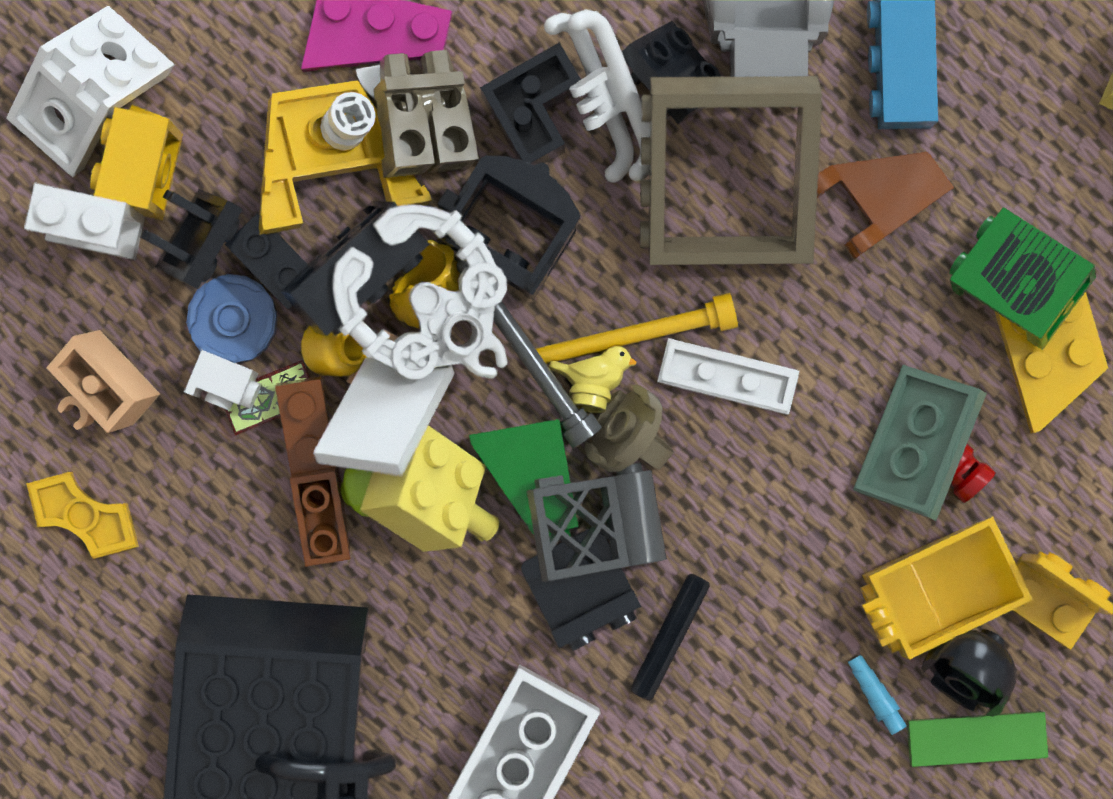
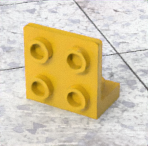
M1039 551L1038 554L1023 553L1017 561L1016 565L1033 600L1012 611L1066 649L1071 650L1096 613L1113 616V604L1108 601L1111 593L1089 578L1084 581L1079 577L1075 578L1069 573L1073 567L1059 556L1051 552L1047 555Z

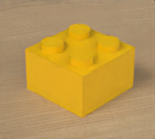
M115 107L112 119L106 118L101 132V144L105 145L102 163L96 162L91 174L90 188L95 190L94 196L125 202L143 216L163 221L168 201L163 198V195L167 189L170 191L183 133L169 119Z

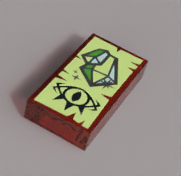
M304 360L256 378L255 382L260 383L261 387L251 409L234 402L230 411L225 409L236 436L281 418L275 385L276 383L311 378Z

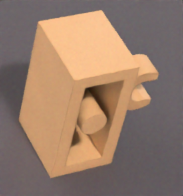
M101 330L73 336L46 367L71 394V396L65 397L60 401L57 410L60 413L67 412L74 405L80 410V418L73 425L76 430L90 426L94 420L107 433L132 426L160 395L153 385Z

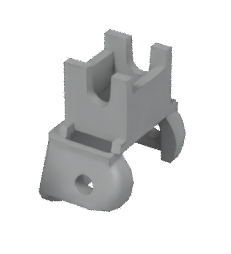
M702 0L710 33V43L719 44L721 51L730 52V77L808 76V53L811 52L813 45H820L825 39L834 0Z

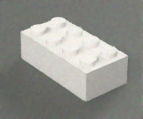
M519 665L447 799H554L597 720L600 709L524 666Z

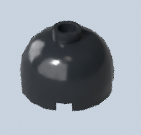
M982 629L981 632L970 630L931 649L921 667L923 673L930 668L934 674L930 683L955 703L971 711H974L977 705L989 708L985 715L991 717L1001 714L1013 692L1017 676V669L1011 654L1004 647L1005 641L999 635L987 629Z

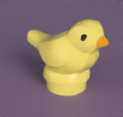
M613 346L601 355L573 364H564L551 360L549 369L564 375L573 385L569 390V396H571V400L578 409L583 407L585 412L604 413L606 412L607 403L611 401L610 391L619 386L623 373L629 367L635 366L637 362L631 358L629 352L624 347Z

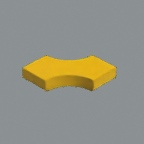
M66 472L26 483L37 527L58 526L73 532L85 543L93 559L139 547L128 503L105 504L91 498L80 488L73 472Z

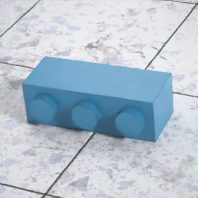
M935 0L868 1L867 25L868 28H875L876 46H869L868 68L869 73H876L877 90H871L869 96L870 117H877L878 129L932 128L938 122Z

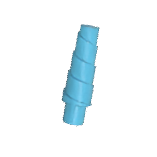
M858 655L850 660L848 664L852 669V673L859 682L860 688L868 699V703L874 711L878 722L882 720L891 735L904 729L907 725L898 712L900 707L895 699L891 697L884 684L880 682L873 669H870L864 657Z

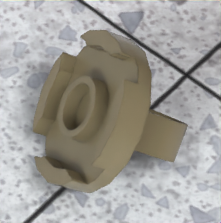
M638 384L632 385L633 391L628 394L619 390L611 396V401L606 406V412L596 413L595 415L602 428L594 434L592 444L585 442V451L588 459L607 472L621 471L632 465L639 458L660 470L674 454L673 449L656 435L662 421L663 407L659 398Z

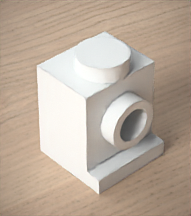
M201 350L184 392L200 398L202 391H207L205 401L229 411L233 402L251 409L257 399L261 384L255 382L258 376L257 372Z

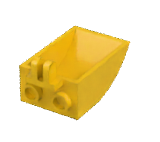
M993 517L934 540L863 574L862 576L867 585L860 588L866 603L862 604V607L882 647L887 645L891 653L899 651L901 657L909 660L1033 600Z

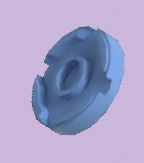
M226 274L212 279L208 283L206 282L196 291L188 305L186 323L191 338L200 351L204 350L233 363L240 364L254 360L268 348L276 334L278 315L272 297L261 284L246 276Z

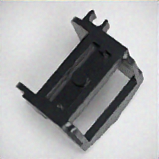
M485 155L479 160L459 196L446 189L437 203L438 207L447 213H452L456 210L462 216L460 221L464 224L489 185L557 227L559 231L533 273L526 270L530 263L523 257L509 249L503 255L488 246L491 239L487 235L470 225L467 226L473 234L479 233L484 238L483 243L489 250L496 266L504 273L507 284L534 301L575 236L580 213L567 191L556 179L550 176L549 167L546 163L540 162L532 165L526 161L511 157ZM447 233L442 238L435 234L440 244L450 246L455 252L461 249Z

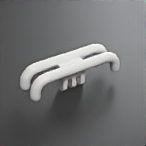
M582 10L573 15L559 13L549 17L544 23L545 31L550 35H556L562 31L570 35L586 73V77L569 88L573 98L580 97L586 93L588 95L576 104L580 114H585L592 110L595 112L583 121L586 130H594L606 123L615 144L616 157L614 162L606 168L605 178L607 181L615 183L620 181L629 171L631 180L639 182L649 175V165H641V137H650V122H642L641 120L642 102L612 27L604 16L591 10ZM586 28H589L595 34L608 67H602ZM624 111L627 113L640 147V156L632 166L634 148L621 114Z

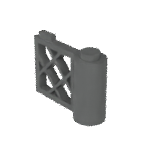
M641 462L634 463L621 471H617L616 476L564 484L563 475L534 480L536 489L527 490L542 582L667 560L652 470L643 471ZM600 488L604 507L596 518L583 508L581 503L590 489ZM577 492L573 499L566 493ZM554 495L568 507L557 525L546 517L543 497ZM575 513L591 525L581 544L564 532ZM598 533H601L610 541L613 560L602 562L588 551ZM558 540H561L576 553L566 568L555 570L552 550ZM582 559L586 560L589 563L586 565L579 566Z

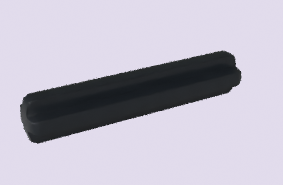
M689 574L686 577L631 685V691L635 695L649 701L654 698L710 588V583L695 574Z

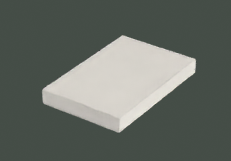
M366 356L314 450L317 462L402 476L455 374L452 365L435 367L431 374L422 379H409L398 373L395 368L383 364L372 356L369 358Z

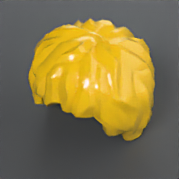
M434 240L427 241L429 245L420 252L423 256L422 261L394 282L393 293L389 295L391 300L389 305L395 316L407 325L420 329L419 321L409 301L410 291L416 284L429 282L448 291H459L460 273L456 267L457 262L454 258V251L450 246L439 244Z

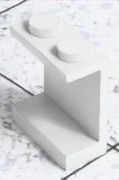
M35 183L24 229L46 234L45 240L48 242L136 260L145 216L125 202Z

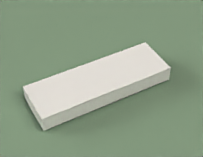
M668 338L657 383L789 415L799 370Z

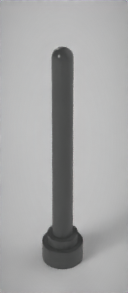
M461 259L458 260L456 265L460 275L464 268L467 267L466 261ZM501 301L496 304L493 316L494 323L562 417L563 421L560 424L565 429L562 432L565 439L572 448L580 445L598 432L602 426L592 412L587 414L583 407L580 409L576 407Z

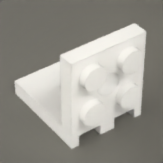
M107 6L40 46L6 119L70 176L74 177L85 168L101 138L103 124L106 118L112 117L114 108H121L165 79L175 64L112 8ZM103 54L111 55L116 59L109 60ZM54 107L61 112L65 123L57 117Z

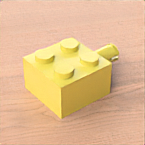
M429 425L402 476L372 472L360 511L423 552L462 547L466 531L482 542L483 540L488 541L497 533L499 528V519L494 514H490L475 504L486 465Z

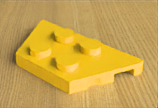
M1086 292L1043 350L1027 340L1025 330L995 312L1030 433L1039 432L1108 369Z

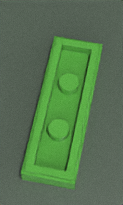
M1043 711L1002 713L993 717L972 715L907 720L909 760L912 767L1048 758L1046 718Z

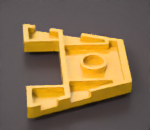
M358 80L271 94L268 99L258 227L260 235L301 227L303 220L293 182L377 168L386 202H395L398 206H426L432 201L425 185L421 187L414 175L384 178L382 159L385 156L382 132L374 105L376 115L374 125L358 146L350 150H339L333 148L323 138L320 129L322 118L338 96L343 93L354 92L362 94L369 99Z

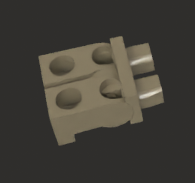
M447 50L424 53L420 57L423 74H410L408 55L404 53L388 54L380 61V82L373 89L375 102H377V115L382 132L385 156L382 159L384 178L420 175L426 171L428 174L463 171L479 160L467 96L463 88L465 84L463 71H453L452 62Z

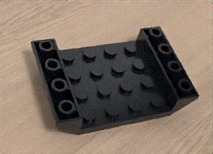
M187 594L176 641L164 799H317V782L289 780L266 775L256 770L255 762L261 755L319 764L354 762L362 655L366 651L369 607ZM347 783L339 784V796H346Z

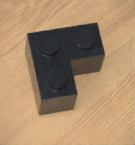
M560 42L480 87L482 99L516 158L532 165L540 162L547 163L565 152V142L547 111L573 97L569 88L581 79Z

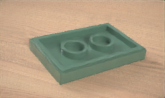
M902 365L853 490L936 521L987 393L969 385Z

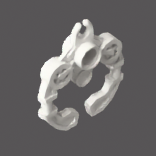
M401 205L389 208L373 224L381 239L389 245L406 241L419 227L434 230L433 232L439 238H442L447 233L461 247L456 255L462 261H466L467 267L464 268L459 277V291H448L429 282H420L410 291L409 301L419 321V332H406L396 338L395 341L388 339L390 335L385 330H381L376 335L362 321L367 313L361 307L359 308L356 297L358 289L370 278L373 262L367 255L350 247L335 263L332 290L335 308L342 323L339 330L345 336L350 334L364 348L361 352L368 358L374 357L383 364L395 368L398 373L409 379H422L431 374L435 367L462 363L470 372L479 377L493 379L497 375V370L494 367L482 366L478 359L480 353L486 349L492 350L495 353L496 365L499 368H504L508 364L505 348L500 340L492 334L494 308L496 304L502 301L507 292V279L502 270L496 266L489 250L483 243L484 238L479 233L473 234L460 221L462 216L456 210L452 213H447L433 207ZM467 320L472 327V335L465 344L455 345L450 338V330L456 322Z

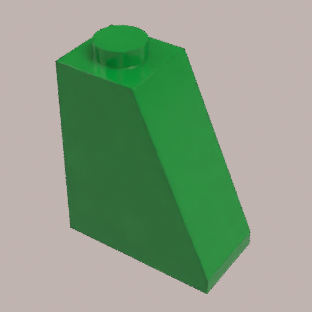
M559 419L469 435L472 447L534 535L527 490L536 489L534 480L563 475L564 484L571 483ZM571 492V493H566L567 495H569V496L573 499V493H572V492ZM554 495L543 497L546 517L557 525L568 507ZM576 513L564 530L569 536H571L569 529L578 527Z

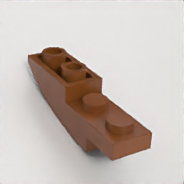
M322 376L276 383L275 389L291 472L290 484L305 567L350 560L349 537L338 466L320 464L314 455V450L331 421V418L328 416Z

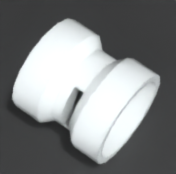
M354 92L343 93L335 99L322 118L320 126L322 136L329 145L339 150H350L360 144L375 122V110L369 99L362 94Z

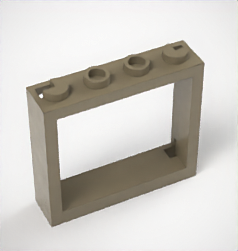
M818 76L650 77V95H642L641 120L642 122H650V137H641V165H649V179L640 180L641 207H649L648 221H640V248H648L650 265L813 264L822 111V90ZM797 107L791 236L664 237L666 108Z

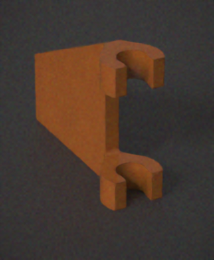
M921 152L831 165L818 173L817 198L837 183H841L869 221V227L845 244L853 258L856 259L951 191L954 186L930 153Z

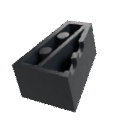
M371 201L363 209L368 216L352 230L349 227L344 228L336 236L339 241L325 254L317 255L281 291L315 333L324 336L330 333L334 336L341 333L339 328L342 323L335 308L332 290L335 263L350 247L367 255L373 262L370 278L356 292L359 307L364 302L371 305L379 300L389 290V286L386 283L398 272L402 275L408 273L422 261L423 256L420 252L429 243L418 230L406 241L389 245L381 239L373 226L389 208L398 206L395 202Z

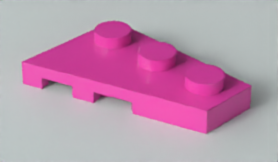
M317 0L301 70L306 72L322 68L341 66L344 68L360 66V64L379 63L385 55L399 53L407 54L408 61L420 60L424 53L445 50L452 19V10L405 0Z

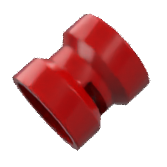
M968 443L951 482L953 494L962 503H966L973 498L996 474L987 462H979L974 457V449Z

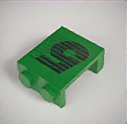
M1003 207L996 217L990 215L982 223L976 234L978 242L969 254L964 251L954 261L949 271V274L952 275L950 283L953 292L960 297L965 291L1025 330L1027 340L1043 350L1096 279L1095 265Z

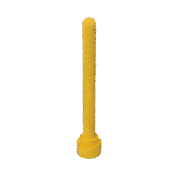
M725 293L713 296V301L704 303L705 308L535 349L544 362L550 364L551 360L558 362L604 351L613 346H625L708 325L710 329L719 328L720 332L738 328V321L731 294Z

